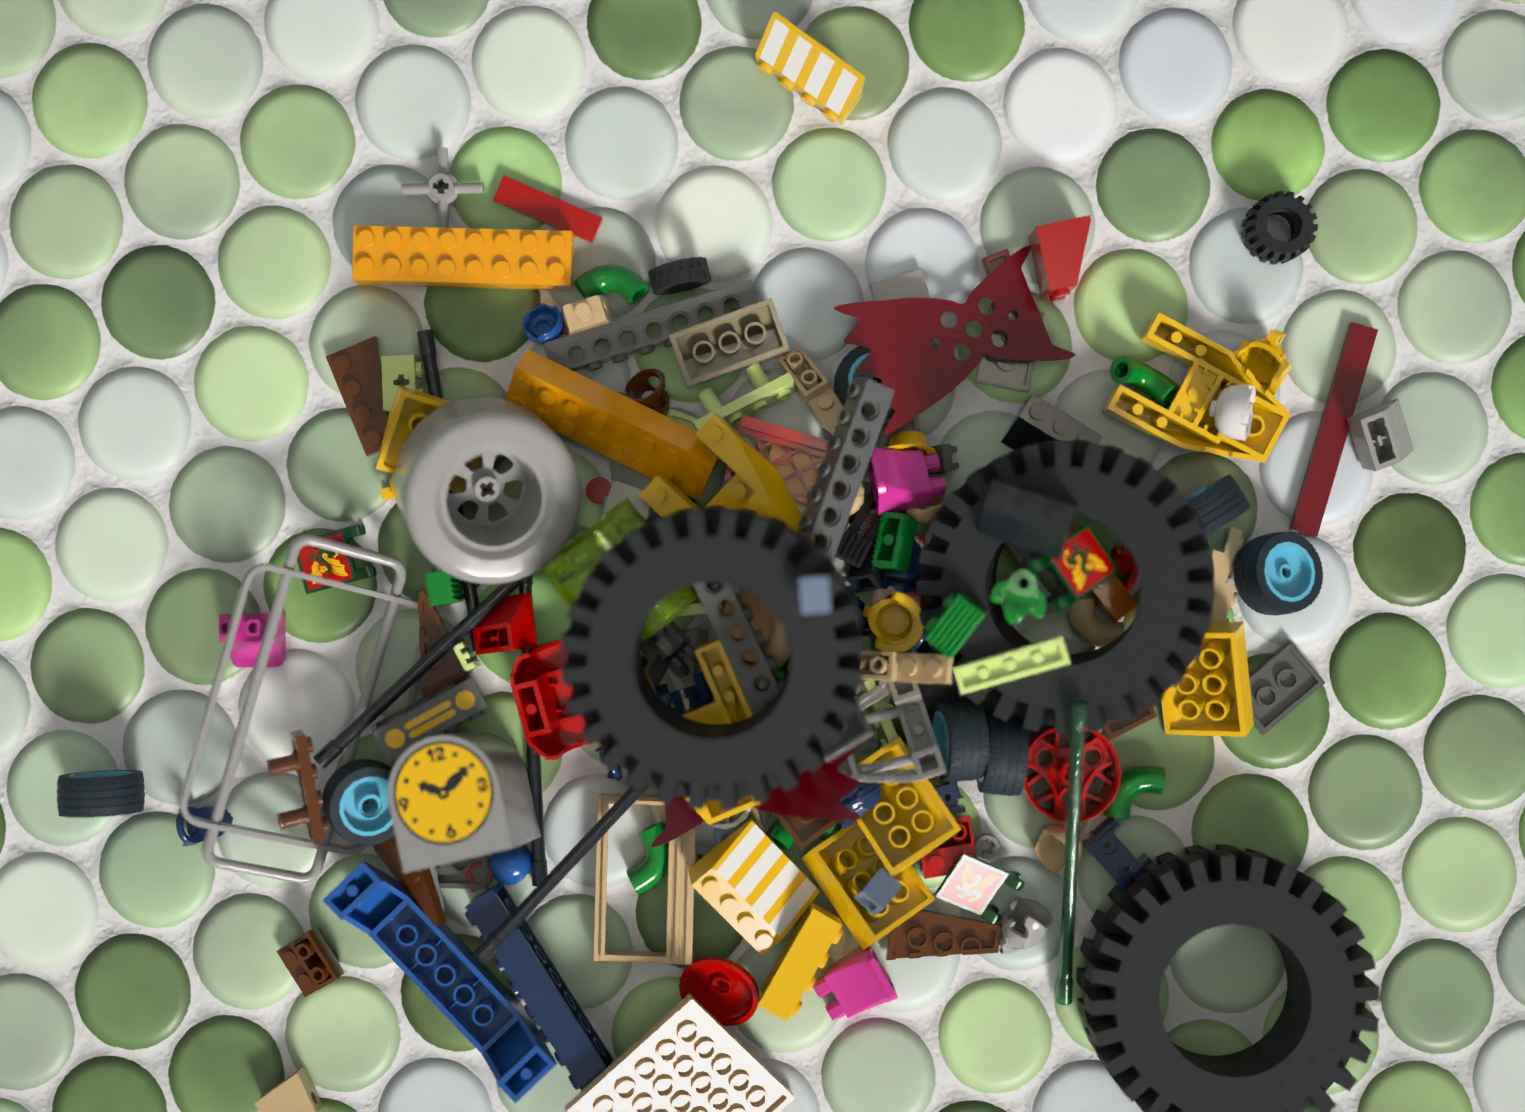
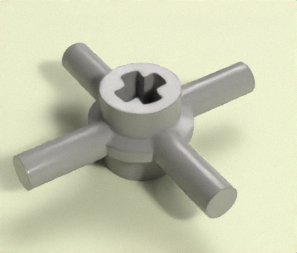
M438 147L437 173L427 183L402 184L401 189L402 195L428 194L429 198L438 204V227L449 228V204L454 202L459 194L484 193V183H458L456 178L448 173V148ZM442 184H446L448 189H444V193L441 194L438 188H442Z

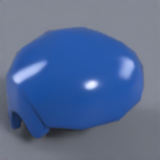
M544 303L538 308L530 310L524 316L522 324L526 337L537 344H544L545 342L557 339L562 334L564 327L563 318L556 305L550 307Z
M524 844L515 848L494 852L490 857L489 870L494 879L501 884L515 885L523 880L531 871L532 854Z

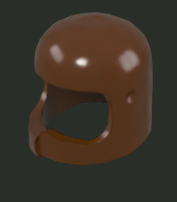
M651 368L640 371L626 384L625 393L628 398L663 415L668 411L670 399L668 393L664 390L666 386L664 373L660 370ZM654 376L660 380L657 388L649 384L648 379ZM653 391L652 394L642 399L644 392Z

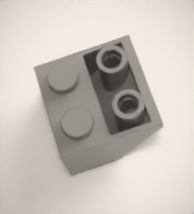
M1394 399L1347 418L1363 469L1381 470L1401 462L1414 450L1399 399Z

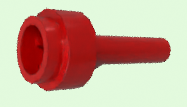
M1122 545L1119 547L1115 546L1109 555L1120 571L1118 573L1125 574L1128 571L1123 586L1131 592L1139 575L1136 561L1128 547Z

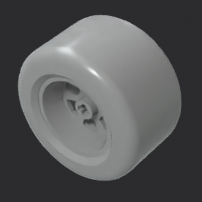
M470 397L453 401L434 410L418 423L410 433L396 463L394 488L397 506L414 542L431 563L449 575L461 580L479 584H501L516 581L537 572L552 561L564 548L573 533L579 517L581 484L579 473L570 451L563 441L534 413L521 405L505 399ZM498 454H502L512 461V466L503 473L496 472L492 467ZM482 455L481 468L471 471L464 465L470 459ZM454 475L466 479L465 490L456 493L448 491L449 484ZM514 480L521 481V491L518 498H512L504 494L505 483ZM482 483L489 484L490 488L488 490L481 489L480 485ZM467 500H472L478 505L475 516L472 519H468L458 512V507ZM499 502L505 507L507 512L504 516L491 521L488 518V506Z

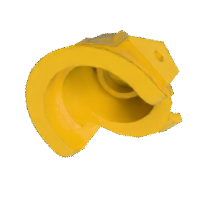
M1277 329L1270 330L1266 338H1257L1252 342L1245 339L1238 350L1233 351L1235 358L1246 369L1248 368L1254 374V378L1265 389H1268L1272 395L1276 394L1278 386H1281L1292 368L1288 364L1285 348L1279 345L1285 337V333Z
M892 592L891 598L881 600L872 607L864 606L862 615L868 617L870 629L877 637L874 644L876 649L885 652L901 653L909 650L919 641L924 626H922L919 614L921 609L912 598L899 592Z

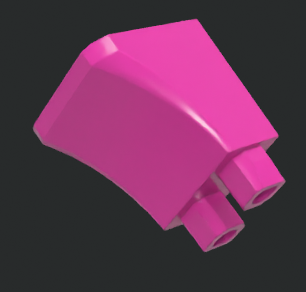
M878 446L874 447L867 470L878 516H881L883 512L894 513L931 504L932 497L946 493L943 476L930 479L928 473L940 471L938 454L923 455L922 450H893Z
M232 613L219 614V641L223 644ZM270 613L241 614L229 655L234 666H255ZM281 613L266 667H279L283 665L286 659V613Z
M859 946L823 970V976L819 977L813 985L819 998L830 992H833L836 1000L825 1005L832 1021L845 1015L847 1018H850L867 1009L898 998L893 983L871 946L864 950Z

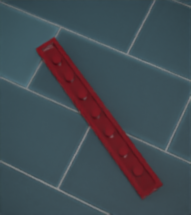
M1354 322L1349 323L1289 529L1314 537L1318 536L1349 431L1347 418L1354 414L1378 329Z

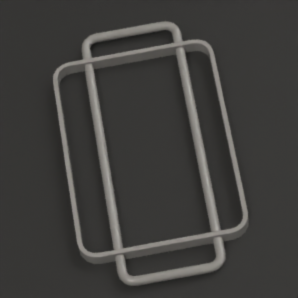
M305 534L292 541L283 567L261 563L251 567L242 579L179 798V807L184 818L190 824L208 828L202 854L204 860L210 866L294 883L314 881L323 869L327 852L355 855L362 852L368 846L356 844L343 846L330 843L334 830L328 822V832L324 833L326 842L315 845L311 839L222 822L292 576L388 600L354 720L370 706L398 605L403 604L418 608V602L401 597L406 581V569L400 559L346 543ZM309 545L392 567L396 574L391 593L386 594L294 570L299 551L303 546ZM259 572L281 573L211 819L193 816L187 810V801L250 583ZM419 643L412 666L421 659ZM417 681L404 693L400 709L411 704ZM362 733L346 747L341 766L354 760ZM385 758L384 764L393 769L395 760L388 761ZM223 831L317 849L311 869L301 873L220 858L215 855L214 846L218 832Z

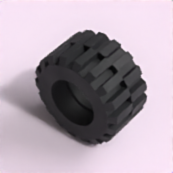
M1278 191L1273 195L1265 196L1248 210L1245 215L1247 218L1242 222V227H1245V230L1241 232L1242 238H1247V241L1243 244L1245 248L1251 247L1253 251L1250 254L1253 257L1259 255V261L1263 263L1270 260L1272 265H1276L1279 262L1283 264L1298 257L1310 247L1309 244L1315 240L1316 235L1313 233L1318 230V224H1313L1317 216L1316 213L1311 214L1310 209L1313 207L1310 203L1306 205L1303 203L1304 197L1299 195L1297 198H1294V192L1289 191L1284 195L1283 191ZM1269 215H1279L1288 221L1291 227V237L1288 242L1277 241L1269 234L1267 229Z

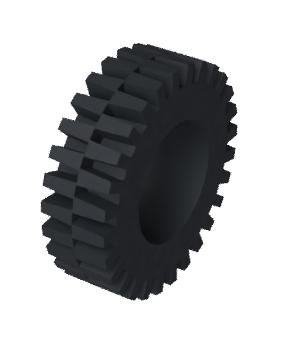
M1054 440L1022 447L993 459L992 462L969 475L965 479L966 482L959 489L953 491L943 503L946 505L942 514L933 519L928 530L932 534L930 542L921 550L919 563L925 564L924 574L917 580V595L925 596V606L919 612L922 626H926L934 615L940 618L946 610L942 605L951 593L957 596L962 591L988 611L987 615L954 655V667L1032 644V642L1023 637L1008 623L1000 603L990 601L991 591L996 585L998 560L1006 543L978 533L983 506L993 479L1004 480L1079 505L1077 514L1102 522L1112 529L1130 549L1140 574L1141 599L1135 619L1118 638L1093 651L1075 654L1068 653L1071 660L1070 664L967 693L966 696L977 705L983 700H987L996 706L993 715L1004 721H1007L1012 715L1025 719L1023 726L1025 729L1038 731L1045 724L1055 726V734H1071L1075 727L1087 726L1088 733L1102 731L1108 722L1118 719L1120 725L1134 719L1138 710L1145 706H1148L1149 709L1153 708L1162 701L1165 692L1171 686L1177 687L1185 677L1187 668L1192 660H1196L1202 648L1206 631L1209 629L1214 600V563L1211 558L1206 531L1201 527L1194 507L1189 500H1186L1181 495L1177 485L1168 476H1163L1156 471L1151 463L1141 457H1134L1125 453L1124 449L1112 445L1096 444L1088 440ZM929 643V646L933 654L942 653L936 647ZM952 670V682L954 683L957 680Z
M710 505L699 509L687 508L664 517H658L633 531L610 548L600 558L601 561L588 573L580 586L583 589L579 597L572 603L567 618L571 619V623L562 640L561 651H567V662L562 668L563 684L571 683L573 694L568 701L572 716L581 714L585 722L581 732L583 738L588 745L596 741L604 750L601 761L610 770L618 764L628 772L627 784L637 790L644 783L657 788L656 799L666 803H670L674 796L677 795L688 798V808L702 810L707 801H720L721 810L735 809L741 798L752 796L754 804L768 800L772 789L782 785L785 792L798 784L802 772L808 768L814 772L824 762L825 752L830 745L836 748L843 737L847 718H852L857 705L858 687L862 683L863 648L857 613L855 612L851 595L845 582H842L826 555L823 556L814 547L813 542L804 534L794 532L787 527L785 522L777 518H767L758 515L755 510L746 508L738 510L724 508V505ZM829 574L831 613L802 614L799 576ZM703 582H720L743 588L759 597L773 610L786 632L791 652V667L787 679L773 701L760 712L747 719L730 724H706L693 721L668 707L655 693L647 679L641 654L642 635L646 621L659 601L670 593L688 585Z
M1216 844L1215 850H1209L1200 845L1185 847L1186 855L1181 857L1166 852L1156 856L1159 864L1158 867L1152 870L1147 868L1141 870L1133 876L1135 882L1127 889L1115 885L1107 894L1113 902L1111 908L1106 914L1097 909L1090 920L1097 930L1094 938L1083 937L1080 951L1086 959L1085 968L1077 967L1076 982L1083 991V997L1077 998L1079 1012L1088 1026L1084 1030L1089 1042L1099 1055V1060L1131 1102L1135 1101L1143 1112H1304L1303 1110L1311 1104L1322 1112H1330L1337 1105L1326 1091L1334 1082L1347 1091L1351 1090L1357 1079L1345 1066L1350 1057L1365 1064L1367 1063L1371 1050L1359 1039L1361 1030L1377 1033L1379 1019L1365 1007L1367 1001H1380L1379 986L1365 975L1366 971L1376 969L1373 955L1358 945L1357 942L1364 939L1365 936L1359 925L1343 915L1348 911L1347 908L1337 898L1325 892L1323 885L1282 861L1273 859L1256 850L1246 848V851H1242L1226 844ZM1246 925L1266 931L1276 943L1282 955L1287 974L1285 1002L1273 1027L1255 1044L1239 1052L1227 1055L1197 1054L1173 1043L1163 1026L1159 998L1164 973L1176 952L1194 936L1218 926Z

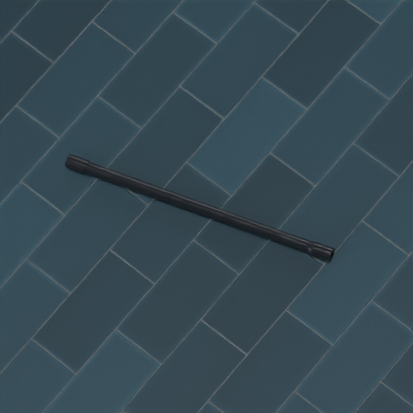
M433 330L418 331L419 349L423 358L429 395L443 399ZM461 504L458 507V512L464 516ZM462 580L468 615L479 605L476 583ZM472 629L469 632L472 645V651H475L474 636Z
M529 576L500 584L346 729L313 756L314 760L325 769L343 752L345 747Z
M531 574L518 586L519 594L531 593L533 609V574ZM532 648L522 649V654ZM526 740L528 779L541 833L540 838L531 841L532 886H538L548 875L545 855L541 756L532 747H529Z
M644 783L639 790L631 786L473 953L486 964L501 948L504 941L650 785Z

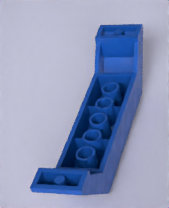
M364 860L322 900L341 921L345 920L368 934L483 1055L497 1080L496 1084L515 1104L557 1064L534 1021L529 1018L519 1000L445 923L434 926L399 881Z

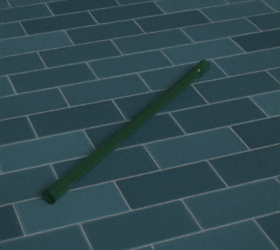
M1073 699L1070 701V749L1059 974L1056 987V1002L1060 1005H1070L1073 997L1072 971L1082 777L1088 702L1083 699Z

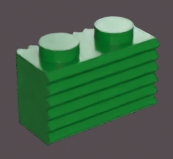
M883 512V517L880 519L881 523L879 524L881 528L878 529L879 534H877L878 539L875 540L877 544L874 545L876 549L873 552L875 554L872 556L873 560L871 563L884 572L907 573L918 522L906 514Z
M437 566L430 568L431 573L424 574L429 607L464 601L462 597L464 593L461 592L463 588L460 587L462 583L459 581V578L449 575Z
M962 591L957 596L951 593L942 605L946 610L940 618L934 615L925 627L928 633L924 639L950 659L958 652L988 613L987 610Z

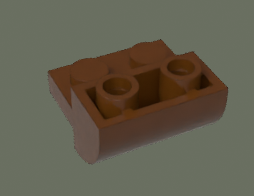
M316 926L276 951L305 997L320 990L345 973Z

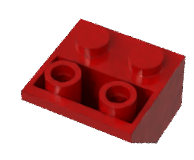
M531 593L508 596L473 628L476 655L537 647Z
M970 815L954 817L961 830L919 859L924 879L947 875L962 852L977 858Z

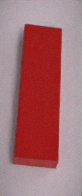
M504 175L493 198V201L556 229L572 231L575 237L593 244L603 221V218Z

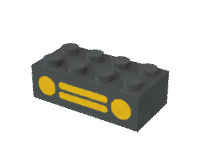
M467 674L371 725V730L387 760L394 759L397 762L400 756L415 743L425 738L433 737L442 731L448 734L460 727L459 722L466 718L470 721L484 714L483 709L488 706L474 680Z

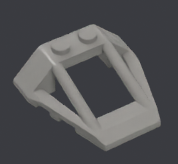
M880 681L879 685L858 697L857 703L861 710H864L892 693L896 707L867 713L864 716L869 724L900 717L911 754L856 766L852 754L837 768L838 772L860 782L894 783L922 781L947 773L918 683ZM909 765H915V768H916V769H905V770L888 771V770H892V769H896V768H901V767H905V766H909Z

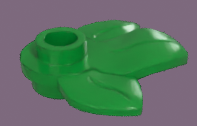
M1020 569L1015 571L1009 580L998 582L991 591L990 601L1003 603L1004 616L1010 625L1022 620L1028 612L1040 619L1045 614L1046 597L1037 588V578L1029 570ZM1020 578L1027 579L1028 587L1026 589L1019 587L1018 581Z

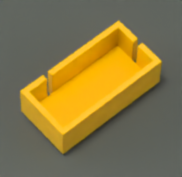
M813 900L805 910L773 966L777 970L776 973L770 972L759 990L758 1005L786 1022L790 1015L796 1016L802 1005V1001H800L804 991L809 992L816 981L814 975L817 968L820 967L822 969L830 956L828 953L829 947L832 943L836 945L844 930L841 929L842 922L839 914Z

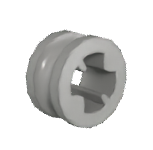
M981 834L974 841L976 853L983 859H992L999 852V843L991 834ZM983 840L993 841L990 853H987L985 850L983 853L980 851V848L983 846Z

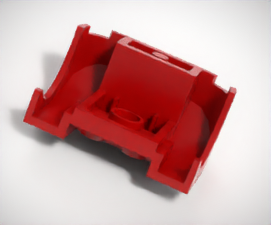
M563 638L541 644L523 653L514 662L511 675H509L511 689L525 738L529 747H532L539 755L545 757V760L559 759L568 751L587 744L581 734L585 722L581 714L572 716L568 701L573 694L571 683L563 684L562 668L567 662V651H561Z

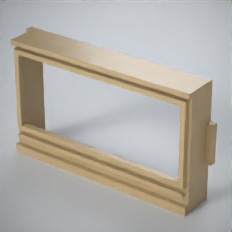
M647 789L634 802V805H665V802L656 799L657 789ZM601 793L598 796L597 822L609 810V804H615L623 794ZM696 827L669 842L666 952L605 950L608 831L597 842L593 961L692 964L694 961V887L691 885L688 869L695 864Z

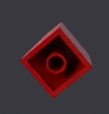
M1090 215L1036 226L1028 236L1042 300L1049 298L1050 302H1056L1066 299V296L1070 295V291L1077 286L1091 223Z

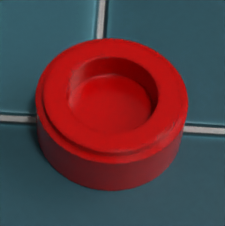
M603 477L591 479L586 486L588 499L593 503L603 504L605 496L609 495L612 484Z

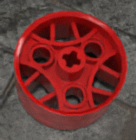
M1044 724L1038 731L1031 730L1029 732L1027 767L1035 771L1025 779L1021 793L1038 811L1048 818L1059 822L1078 823L1098 816L1114 800L1120 786L1121 767L1115 748L1098 731L1091 732L1088 737L1082 740L1080 729L1088 731L1087 726L1075 727L1072 731L1074 743L1068 745H1059L1060 734H1055V726ZM1050 733H1052L1051 743L1043 740ZM1094 749L1096 752L1095 759L1092 762H1085L1086 752ZM1041 751H1048V761L1039 764L1037 761L1038 754ZM1107 767L1106 777H1105L1104 775H1102V774L1099 773V772H1100L1101 770H1103L1104 768ZM1095 776L1104 781L1097 795L1087 791ZM1042 777L1047 784L1048 790L1032 797L1029 787ZM1067 791H1072V801L1067 804L1062 803V795ZM1085 798H1091L1092 800L1085 805ZM1050 799V809L1039 805Z

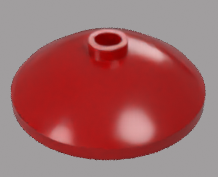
M705 957L693 961L691 965L685 968L679 982V992L682 1000L690 994L723 1026H735L746 1022L754 1015L758 1007L760 993L752 975L739 964L725 958Z

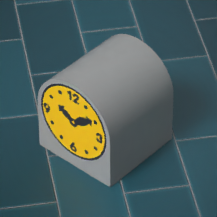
M468 731L425 738L409 747L400 756L392 770L388 784V801L404 873L515 848L541 837L529 779L523 760L510 743L495 734L484 731Z

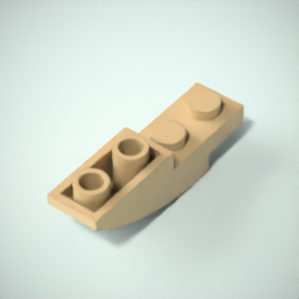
M799 345L778 358V363L785 374H791L794 379L795 390L823 430H827L832 436L838 423V414L844 406L830 388L827 379Z
M1234 527L1225 528L1218 551L1210 550L1215 572L1214 600L1210 623L1229 622V618H1226L1229 607L1232 608L1237 599L1236 586L1226 582L1227 578L1230 579L1234 572V563L1232 562L1235 553H1239L1243 544V537H1241L1243 530Z
M885 651L862 652V680L952 684L953 657L950 659L946 655L911 654Z

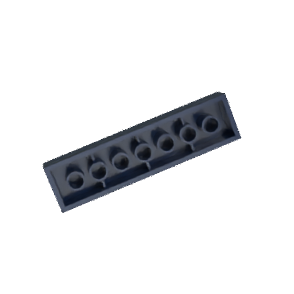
M497 882L475 896L465 906L467 910L465 916L473 927L477 926L482 934L480 935V940L483 942L517 908V905L504 885ZM524 920L494 954L496 956L494 959L495 964L502 973L506 972L511 982H509L513 993L517 997L521 996L526 1004L524 1009L531 1020L536 1019L541 1027L539 1033L546 1043L550 1042L555 1049L554 1056L561 1067L565 1065L570 1075L568 1077L572 1086L576 1090L580 1089L582 1091L615 1060L529 924Z

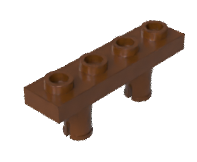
M302 730L290 732L293 747L292 754L267 760V766L270 776L296 771L303 805L298 809L277 813V820L281 830L305 824L308 828L309 838L315 845L326 842L324 833L328 832V825L325 816H321L319 809L320 806H323V798L320 789L316 790L314 780L318 779L316 764H311L309 754L314 752L311 737H306Z

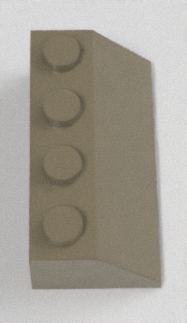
M772 298L669 335L688 389L790 351Z

